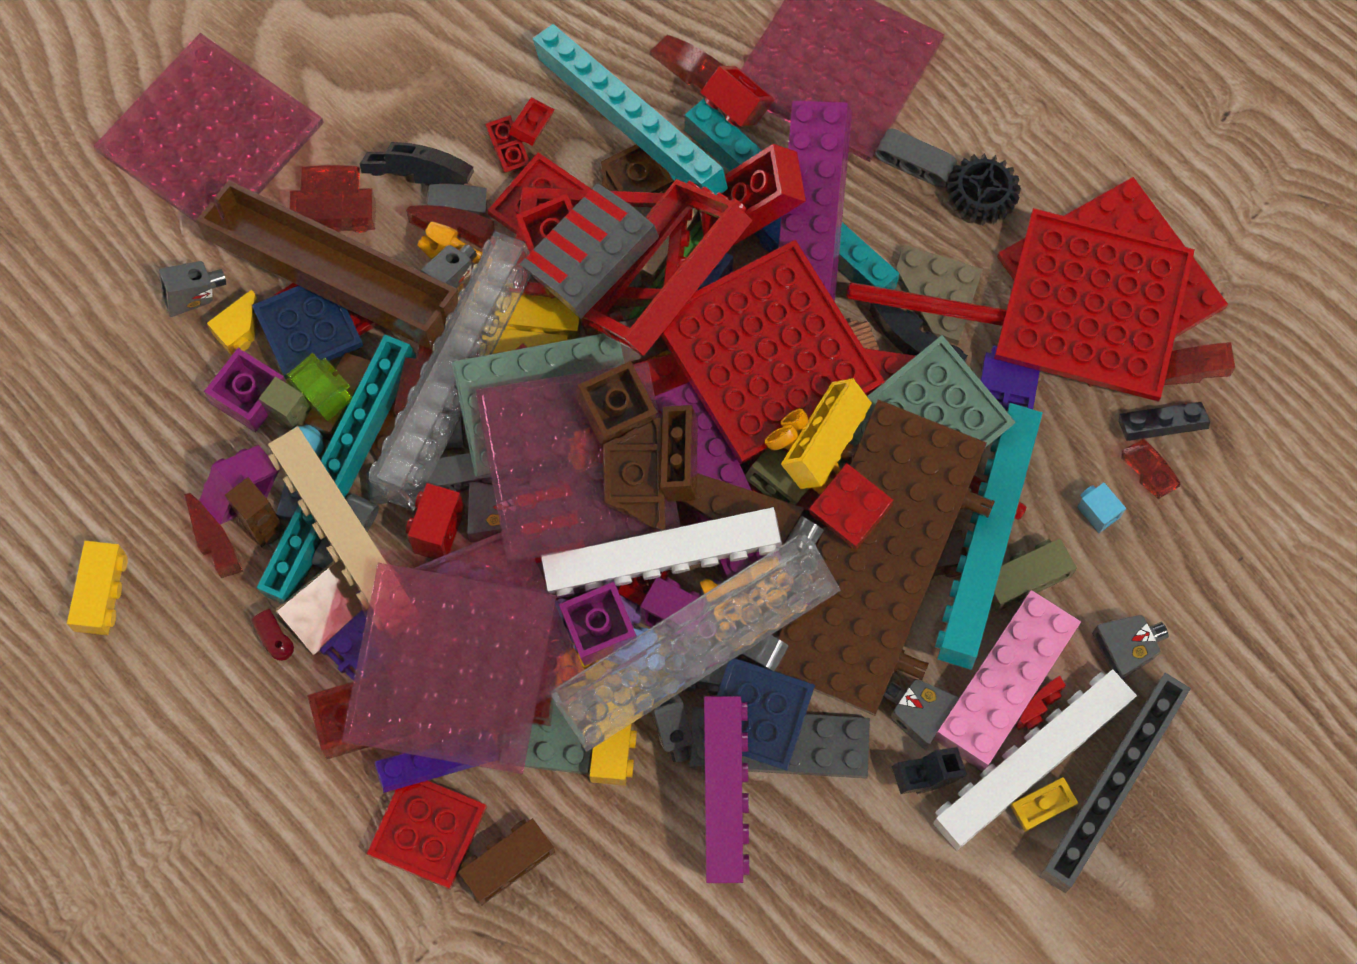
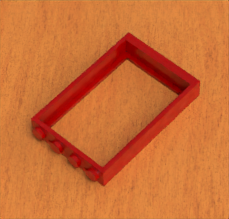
M676 179L646 216L654 224L659 238L581 320L589 327L644 356L752 222L745 213L746 207L734 198L730 201L719 192L715 195L704 186L700 189L691 181L685 183ZM691 208L718 218L631 328L605 315Z
M522 187L519 213L538 206V203H545L568 193L573 204H578L590 190ZM611 191L633 207L653 208L664 195V193ZM693 208L688 211L669 235L664 286L686 259L684 257V248L689 247L690 243L687 221L692 220ZM518 223L509 292L512 294L549 297L541 283L529 282L530 273L520 265L530 254V251ZM627 287L613 306L647 308L661 289Z

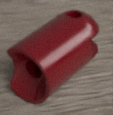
M266 609L254 616L251 622L266 651L279 661L287 660L294 652L293 642L288 636L284 635L272 611Z

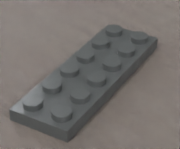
M693 707L691 734L694 743L691 744L689 768L705 769V743L702 742L705 734L704 708ZM806 714L788 771L742 756V763H748V772L867 779L870 718Z

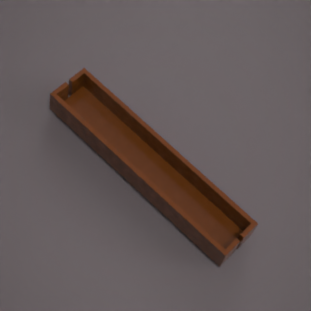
M230 180L214 197L224 219H221L216 205L212 202L196 219L205 240L430 350L434 348L445 333L444 325L449 327L463 309L458 289Z

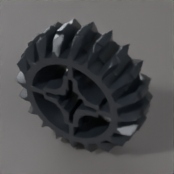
M985 153L981 156V159H978L975 154L971 156L970 161L964 158L960 165L954 167L953 173L949 175L948 200L949 203H954V212L962 210L960 215L962 219L967 215L970 216L971 224L976 219H980L982 226L986 223L987 219L993 225L997 222L998 218L1004 220L1007 213L1011 214L1014 211V205L1018 204L1020 198L1018 195L1021 191V187L1018 185L1019 176L1013 175L1014 167L1006 168V160L999 163L997 162L996 155L992 159H987ZM987 183L986 190H984V193L981 196V188H983L984 184Z

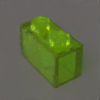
M311 353L290 371L287 376L321 415L329 421L351 402L352 396L346 391L350 388V385L340 374L336 377L332 375L336 370L326 358L320 361L314 353Z

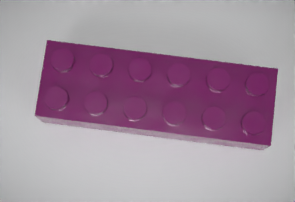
M705 696L706 883H743L744 875H749V854H743V844H749V824H743V813H749V793H743L742 782H748V763H742V752H748V732H742V721H748L747 702H741V696Z

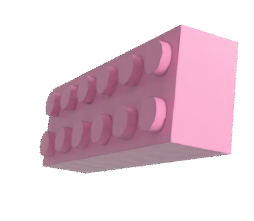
M1031 590L938 730L934 740L946 748L958 747L961 758L983 772L1081 621Z

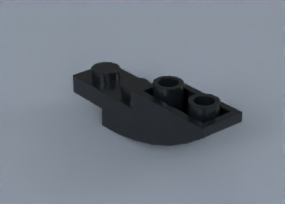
M391 142L385 152H367L360 162L361 174H371L373 176L384 174L407 176L414 174L415 184H425L427 186L431 184H468L474 173L473 166L449 153L423 145L403 142Z
M871 303L869 311L884 335L903 354L917 356L938 338L930 332L924 333L921 331L924 320L920 319L913 311ZM951 345L966 363L968 355L964 354L959 347Z

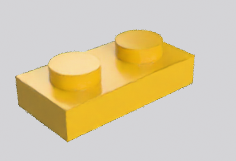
M1062 777L1012 803L1010 807L1024 832L1077 806L1078 801L1065 778Z

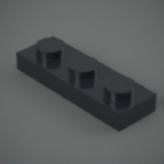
M1202 401L1119 414L1118 421L1126 441L1209 429L1210 419Z

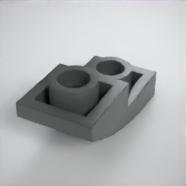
M431 184L428 186L427 212L454 216L458 212L483 217L486 211L487 188L459 184Z

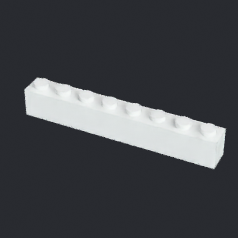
M774 507L542 556V563L548 592L552 595L556 594L557 598L574 595V590L585 588L586 592H590L602 587L606 583L614 582L616 586L632 583L631 578L643 576L644 580L660 577V572L672 570L673 574L690 570L689 566L701 564V567H711L718 565V560L730 557V561H739L748 558V553L758 551L759 555L772 554L777 552V547L782 546L776 512Z
M1113 669L1106 675L1100 672L1089 682L1092 686L1085 693L1081 690L1076 692L1067 701L1070 706L1063 712L1059 708L1056 709L1045 719L1048 724L1041 730L1038 727L1032 729L1024 737L1027 741L1019 749L1016 745L1012 746L1002 755L1004 761L996 767L994 764H991L980 774L983 778L975 786L970 782L958 792L961 798L953 804L947 801L935 812L938 817L933 824L956 851L1132 703L1137 695Z

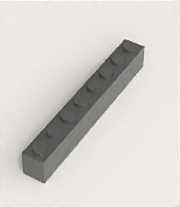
M1164 673L1158 680L1039 877L1064 893L1072 888L1189 693L1190 687L1167 673Z

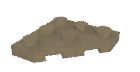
M904 245L896 270L900 273L898 279L900 282L902 281L909 293L971 304L983 270ZM917 311L927 325L926 328L930 333L938 338L943 335L948 342L956 345L959 344L966 319Z

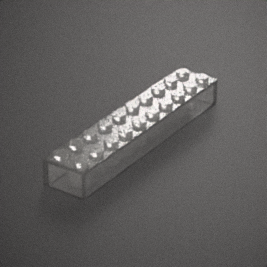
M494 231L491 239L485 242L482 251L483 255L479 263L473 266L466 288H463L459 293L458 304L454 312L448 315L445 323L446 327L441 337L439 336L435 340L433 353L429 361L423 364L416 386H413L409 391L408 402L404 410L398 413L395 419V427L391 435L384 440L382 453L378 461L372 464L369 471L368 480L384 500L412 511L415 509V502L419 491H424L426 483H428L462 415L452 362L491 355L532 276L520 265L530 254L526 243Z
M802 532L550 691V694L587 752L841 590L816 545Z

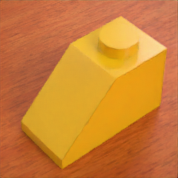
M252 290L207 322L214 337L231 356L237 348L246 351L255 340L258 318L252 305L259 302Z

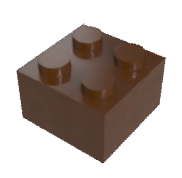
M631 361L577 385L575 395L600 445H604L615 438H619L636 428L638 429L652 422L657 415V411Z

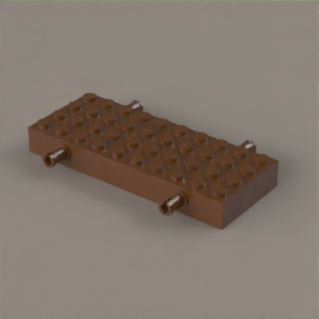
M879 399L877 400L860 443L856 445L848 443L841 454V458L849 461L851 467L892 498L893 506L856 551L827 527H824L793 604L790 603L788 606L776 600L769 604L765 600L762 601L763 604L772 607V609L760 605L758 613L782 622L783 628L778 639L789 645L775 672L814 684V691L876 716L893 672L899 670L919 678V680L923 679L925 672L914 667L926 671L929 663L904 654L905 650H903V647L960 509L966 508L986 516V518L991 513L995 501L970 492L971 489L969 488L987 442Z

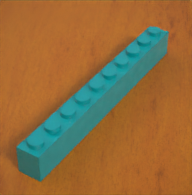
M552 24L532 38L538 58L544 65L676 179L685 183L691 181L700 189L704 186L715 195L718 192L723 193L728 189L722 166L557 26Z
M704 98L685 114L684 131L729 171L762 151L736 126L729 123L718 110L709 106ZM842 222L838 270L853 283L894 290L897 287L900 273Z
M385 334L321 459L322 464L345 499L417 357L410 344ZM299 505L257 586V589L265 597L281 604L302 587L313 565L314 553L322 541L312 527V524L316 521L311 514L305 516Z
M1013 403L1009 404L1007 413L1016 423L992 442L990 451L995 453L994 458H988L983 475L988 476L987 483L981 482L978 495L994 500L995 503L988 518L972 512L970 523L975 524L973 531H967L963 547L968 548L966 556H960L956 569L957 572L961 573L959 581L954 579L949 594L950 597L954 598L952 606H946L942 622L947 623L945 631H939L935 647L940 649L937 660L972 670L978 655L1043 412Z

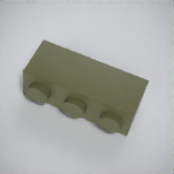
M1061 538L1053 542L1047 539L1036 545V550L1027 554L1025 551H1021L1010 558V562L1001 566L992 599V605L996 612L1025 599L1031 590L1038 593L1073 576L1077 567Z

